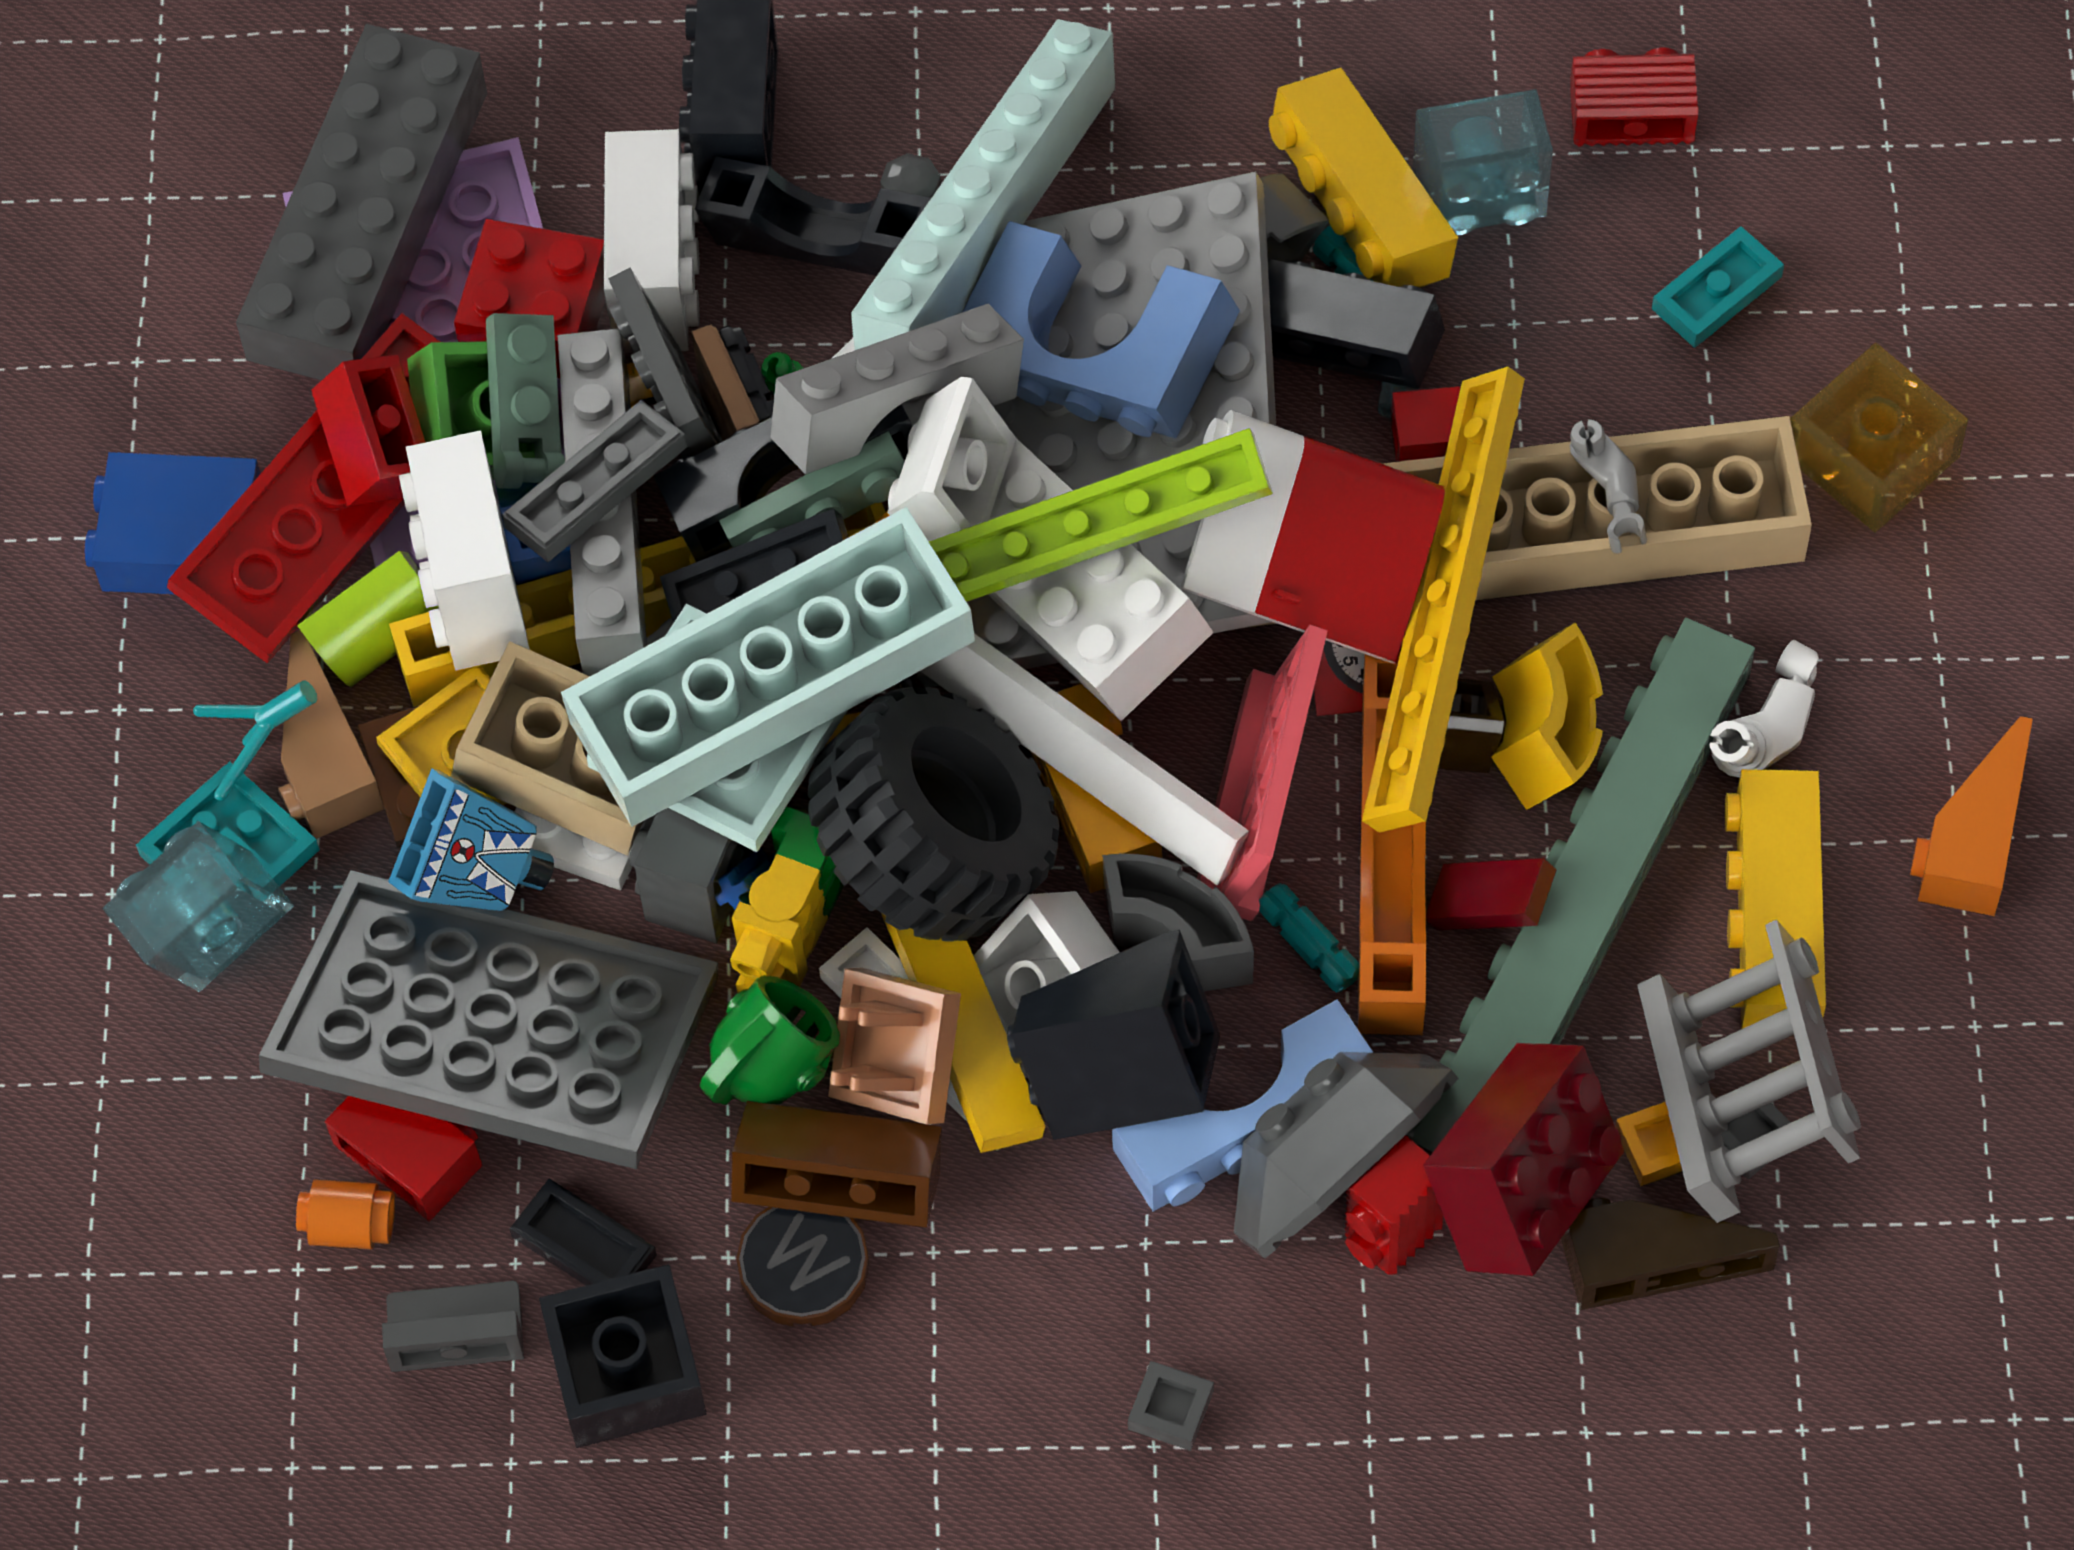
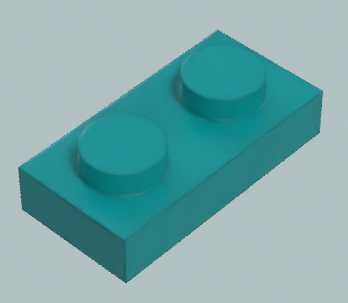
M1740 226L1653 296L1652 310L1691 346L1696 348L1782 278L1784 264Z

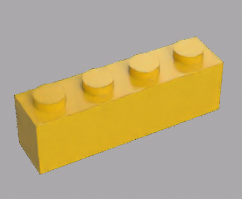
M1340 67L1278 87L1273 115L1269 118V130L1273 142L1280 150L1287 152L1298 169V175L1304 188L1308 192H1314L1326 210L1327 218L1333 231L1337 235H1344L1346 237L1347 243L1355 253L1356 261L1362 274L1368 279L1372 278L1374 282L1397 287L1413 285L1420 288L1449 278L1458 236L1343 69Z
M1741 769L1737 793H1726L1725 831L1737 832V851L1727 852L1726 887L1727 890H1738V909H1729L1727 942L1728 948H1739L1740 969L1730 968L1729 978L1774 958L1765 925L1777 919L1794 940L1799 938L1805 939L1816 958L1819 973L1812 976L1822 1017H1824L1826 990L1819 771ZM1781 984L1730 1008H1741V1029L1787 1009Z

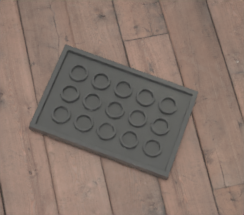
M350 870L259 1054L260 1073L637 1169L718 980V962L508 909L496 911L420 902L410 899L391 885L388 879Z

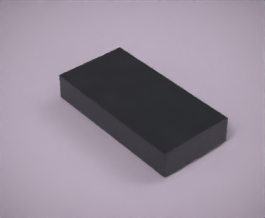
M550 1178L510 1227L512 1238L584 1285L645 1271L657 1256L655 1246Z

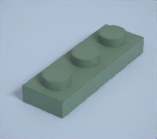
M888 431L865 443L859 455L808 473L719 520L734 548L833 508L842 514L844 520L874 503L887 501L893 482L900 477L905 459Z

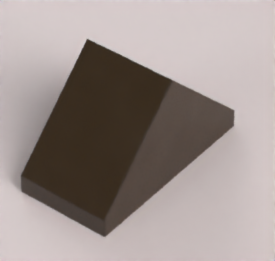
M1458 679L1438 769L1489 774L1493 762L1491 756L1497 751L1504 726V719L1493 682Z

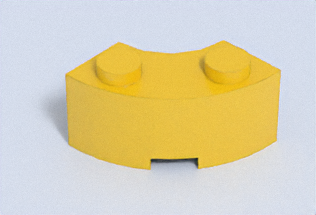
M1576 622L1529 649L1492 676L1503 698L1506 727L1503 741L1491 758L1526 810L1579 780L1591 766L1601 742L1603 730L1596 728L1595 699L1603 695L1602 684L1592 652Z

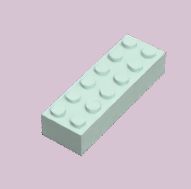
M905 507L562 691L561 695L570 724L629 824L633 827L975 641L972 613L910 511Z

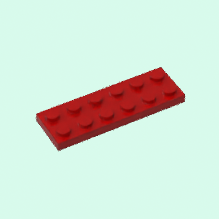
M401 313L362 359L398 354L410 391L407 359L431 342L440 341ZM316 410L168 579L167 589L268 664L288 641L291 634L298 629L297 625L313 612L405 505L404 498L347 506L318 410Z

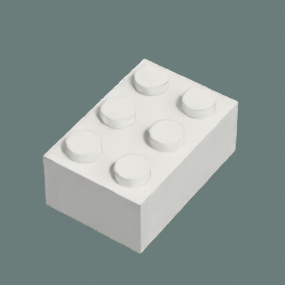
M679 129L605 132L604 293L611 329H617L618 327L608 305L618 301L608 278L631 267L681 351H688V327H699L700 320L698 290H695L694 275L699 274L698 238H695V223L699 222V215L695 207L699 194L698 186H695L693 153H682ZM621 334L624 353H634L628 339H624Z
M481 430L407 446L406 451L411 472L399 475L407 512L419 511V514L410 516L411 522H408L416 559L428 558V561L419 563L420 570H418L426 608L439 606L438 609L429 610L436 647L449 646L455 671L500 661L509 641L530 650L499 502Z

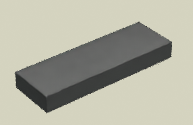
M640 400L502 514L504 528L547 562L551 561L686 449L685 433Z

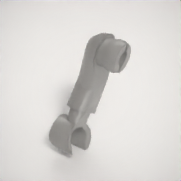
M1588 419V430H1585L1581 420L1571 430L1570 452L1575 460L1605 489L1607 510L1613 515V520L1607 528L1610 549L1613 553H1621V543L1618 537L1628 532L1637 534L1640 537L1641 544H1646L1647 537L1644 520L1640 514L1635 513L1639 508L1637 476L1633 462L1605 434L1604 428L1600 423Z

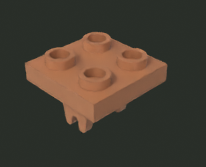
M845 968L837 1025L840 1040L839 1045L834 1050L828 1097L923 1124L944 1123L961 993L865 968Z

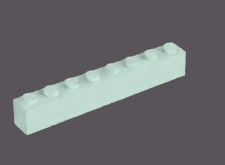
M1056 20L851 312L855 350L962 313L1007 223L1011 221L1024 224L1114 92L1113 32L1089 27L1078 22Z

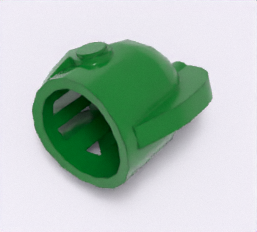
M763 975L757 978L748 990L739 992L728 1003L727 1015L717 1026L709 1044L711 1067L702 1077L699 1085L706 1096L713 1103L727 1105L731 1100L738 1099L745 1103L752 1101L780 1105L797 1092L812 1089L824 1078L832 1052L839 1045L840 1033L836 1020L825 1005L810 992L782 978ZM801 1009L806 1012L796 1025L792 1024ZM819 1031L820 1033L818 1034V1036L815 1039H813L816 1033Z

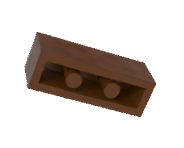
M747 1101L732 1150L731 1202L927 1228L940 1177L942 1126Z

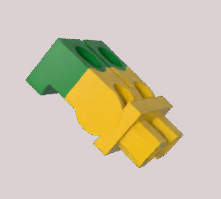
M787 806L771 830L773 846L776 852L770 869L759 875L751 885L749 892L750 905L739 901L732 916L737 946L730 961L732 968L740 973L735 984L737 993L748 990L754 981L763 975L776 976L800 986L808 970L806 959L812 953L844 887L843 883L833 872L836 865L831 857L823 856L817 843L819 830L818 827L811 826L809 814Z

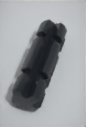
M729 325L720 328L719 335L761 423L773 416L774 400L767 401V399L771 398V393L753 353L746 354L750 352L751 348L741 328H732Z

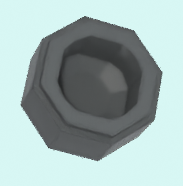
M906 153L886 164L880 185L884 189L932 198L941 185V176L930 158Z

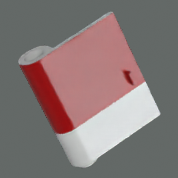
M1232 410L1226 413L1223 420L1214 418L1208 426L1203 444L1250 428L1255 436L1273 494L1201 519L1180 590L1303 633L1309 625L1328 630L1326 641L1392 664L1396 663L1442 511L1445 496L1444 486Z

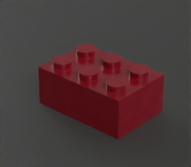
M1516 1043L1423 1166L1466 1271L1534 1276L1625 1151L1622 1146L1620 1133L1615 1128L1603 1097L1600 1081L1593 1071L1584 1046Z

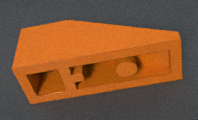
M2020 716L1935 816L1930 839L1917 837L1910 875L1922 877L1918 901L1995 916L2004 883L2032 727V718Z

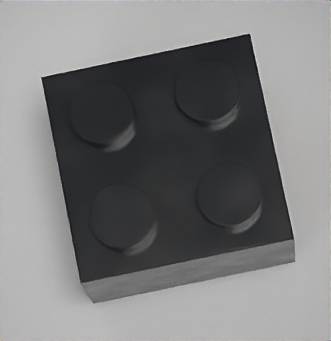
M670 1264L539 1298L576 1448L707 1415Z

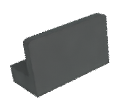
M516 1281L393 1292L387 1295V1323H382L383 1349L391 1372L524 1359L520 1289Z

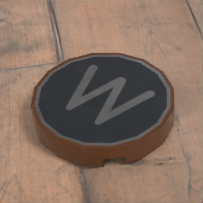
M767 1207L755 1215L742 1233L736 1261L742 1291L755 1310L777 1324L794 1327V1323L802 1325L811 1323V1326L826 1324L850 1310L865 1289L869 1256L864 1233L853 1218Z

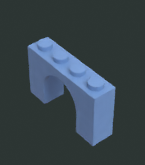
M1009 221L962 312L989 304L1024 339L1017 396L1028 403L1038 406L1045 405L1046 401L1063 405L1074 415L1088 421H1097L1099 416L1114 420L1126 430L1142 437H1150L1154 432L1176 439L1240 311L1222 281L1167 265L1140 320L1122 342L1104 353L1088 358L1071 359L1060 357L1049 352V334L1055 317L1081 268V264L1061 235Z

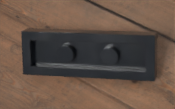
M833 508L660 576L673 623L686 604L707 614L849 538L842 514Z

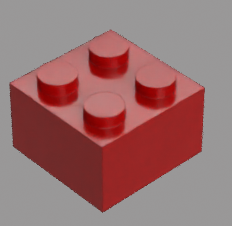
M485 219L454 320L458 342L487 341L486 318L493 313L553 315L557 378H560L558 335L596 331L605 302L604 239Z

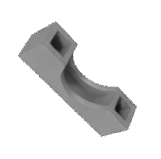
M985 304L776 378L770 438L804 474H808L859 455L872 430L889 412L916 396L937 393L960 377L973 378L993 406L1015 399L1017 396L1024 339L989 304Z

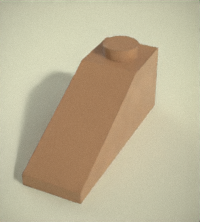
M299 630L292 633L290 638L286 690L305 680L314 687L317 693V702L284 722L281 763L288 784L279 787L278 791L288 814L296 821L304 819L311 835L317 839L382 811L384 807L373 773L309 641Z

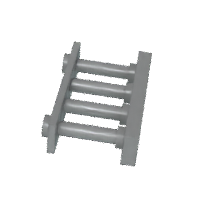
M1777 919L1765 925L1774 958L1692 996L1687 992L1678 994L1661 974L1637 984L1687 1191L1717 1223L1741 1212L1734 1185L1741 1182L1742 1174L1825 1137L1848 1164L1860 1159L1854 1131L1861 1128V1123L1854 1104L1849 1096L1842 1091L1812 980V976L1819 973L1816 958L1805 939L1799 938L1794 940ZM1781 984L1787 1009L1704 1047L1698 1043L1695 1030L1702 1027L1703 1019ZM1795 1036L1801 1060L1718 1098L1711 1094L1708 1081L1715 1078L1714 1071L1787 1037ZM1808 1086L1814 1108L1813 1113L1730 1151L1724 1146L1721 1133L1728 1130V1122Z

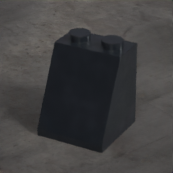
M1180 930L1166 932L1021 996L1014 1024L1009 1025L1007 1030V1041L1011 1057L1015 1063L1023 1064L1029 1078L1030 1102L1036 1105L1041 1116H1044L1053 1140L1203 1112L1221 1036Z

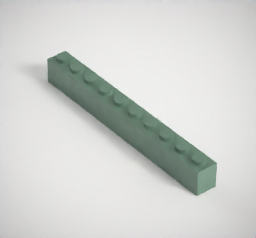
M1686 617L1675 638L1664 635L1660 641L1650 669L1656 672L1648 689L1641 685H1638L1624 714V720L1630 723L1622 739L1611 736L1607 742L1597 766V771L1603 773L1595 790L1587 787L1582 790L1570 817V822L1576 826L1568 842L1557 839L1547 857V861L1557 871L1538 925L1518 927L1521 928V931L1513 946L1511 947L1504 943L1500 946L1487 979L1494 981L1485 1000L1476 996L1473 998L1463 1017L1459 1031L1466 1036L1457 1053L1446 1050L1440 1060V1063L1452 1069L1459 1079L1446 1092L1442 1093L1440 1100L1406 1134L1427 1154L1431 1155L1516 1043L1560 1045L1712 751L1710 742H1713L1714 739L1711 736L1713 729L1718 724L1728 720L1750 677L1755 651L1754 646Z

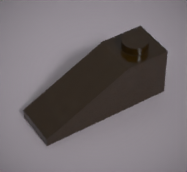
M1606 1198L1589 1200L1561 1238L1580 1310L1773 1271L1780 1247L1777 1233L1725 1221L1717 1223L1712 1218L1630 1199L1611 1203Z

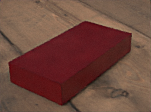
M1545 858L1443 864L1426 911V921L1436 930L1537 926L1557 870Z

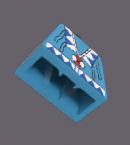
M431 768L388 882L410 899L416 901L503 911L510 905L517 884L536 890H542L547 886L554 870V858L549 853L531 848L537 834L536 825L513 810L451 776Z

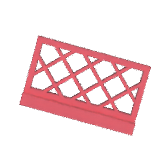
M1313 625L1308 626L1275 675L1253 669L1246 679L1215 807L1241 824L1249 832L1230 875L1220 884H1214L1199 872L1197 879L1211 889H1214L1216 886L1236 908L1240 917L1249 921L1255 918L1260 909L1259 899L1263 895L1271 859L1273 858L1328 630Z

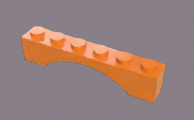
M1400 652L1396 663L1393 664L1366 654L1364 657L1358 1030L1361 1034L1423 1035L1426 1006V821L1380 833L1362 822Z

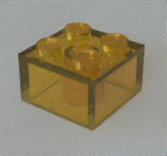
M1876 342L1790 418L1800 470L1874 533L1960 457L1969 420Z

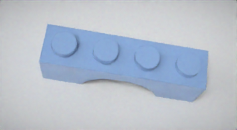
M1338 999L1281 1030L1282 1068L1272 1087L1259 1099L1238 1109L1228 1111L1203 1110L1201 1113L1112 1129L1113 1151L1153 1212L1168 1203H1171L1172 1206L1182 1205L1195 1198L1204 1189L1206 1182L1226 1171L1230 1175L1240 1173L1243 1141L1256 1130L1255 1126L1258 1119L1271 1107L1285 1103L1304 1085L1306 1075L1314 1066L1326 1059L1334 1058L1339 1052L1373 1053V1051Z

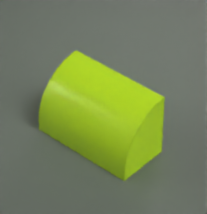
M398 551L297 625L324 662L349 687L354 686L397 654L389 623L439 608V606L426 608L418 575L420 568L408 552Z

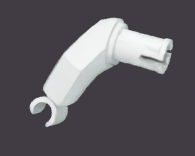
M1792 640L1783 651L1776 666V673L1787 679L1779 678L1775 681L1760 712L1731 721H1724L1713 729L1711 736L1714 739L1713 742H1710V748L1712 750V757L1720 770L1730 776L1740 778L1741 769L1765 770L1800 745L1815 697V691L1810 686L1815 681L1817 675L1816 666L1819 657L1816 651L1796 640Z

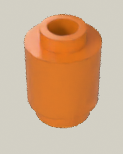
M314 1179L310 1192L299 1193L296 1208L297 1231L307 1232L308 1244L312 1246L372 1250L375 1243L390 1244L395 1217L394 1191L379 1190L377 1183Z

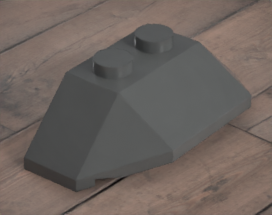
M1339 1052L1334 1058L1318 1063L1306 1075L1304 1085L1285 1103L1277 1104L1268 1109L1258 1119L1255 1126L1256 1130L1243 1141L1234 1224L1235 1235L1263 1258H1267L1281 1245V1241L1294 1236L1321 1214L1416 1126L1440 1100L1442 1093L1452 1087L1459 1078L1452 1069L1427 1054Z

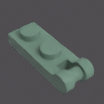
M493 313L486 318L494 480L498 488L519 489L522 483L539 484L565 463L560 443L554 316ZM519 443H534L535 458H523L519 451Z

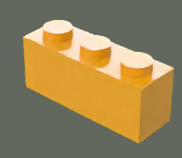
M1082 684L1057 692L1115 735L1123 734L1120 720ZM1030 751L1033 760L1041 771L1040 777L1044 786L1049 787L1055 802V812L1090 893L1104 889L1102 855L1141 854L1162 858V845Z

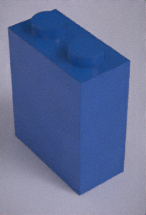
M109 452L105 476L97 475L94 483L93 503L95 512L99 513L97 530H88L85 540V562L87 567H94L102 591L174 594L167 589L168 579L261 474L257 459Z

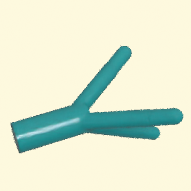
M305 680L299 682L264 705L199 704L193 708V713L197 717L255 719L256 724L242 739L245 747L214 793L216 800L224 801L272 729L317 702V693L309 682Z

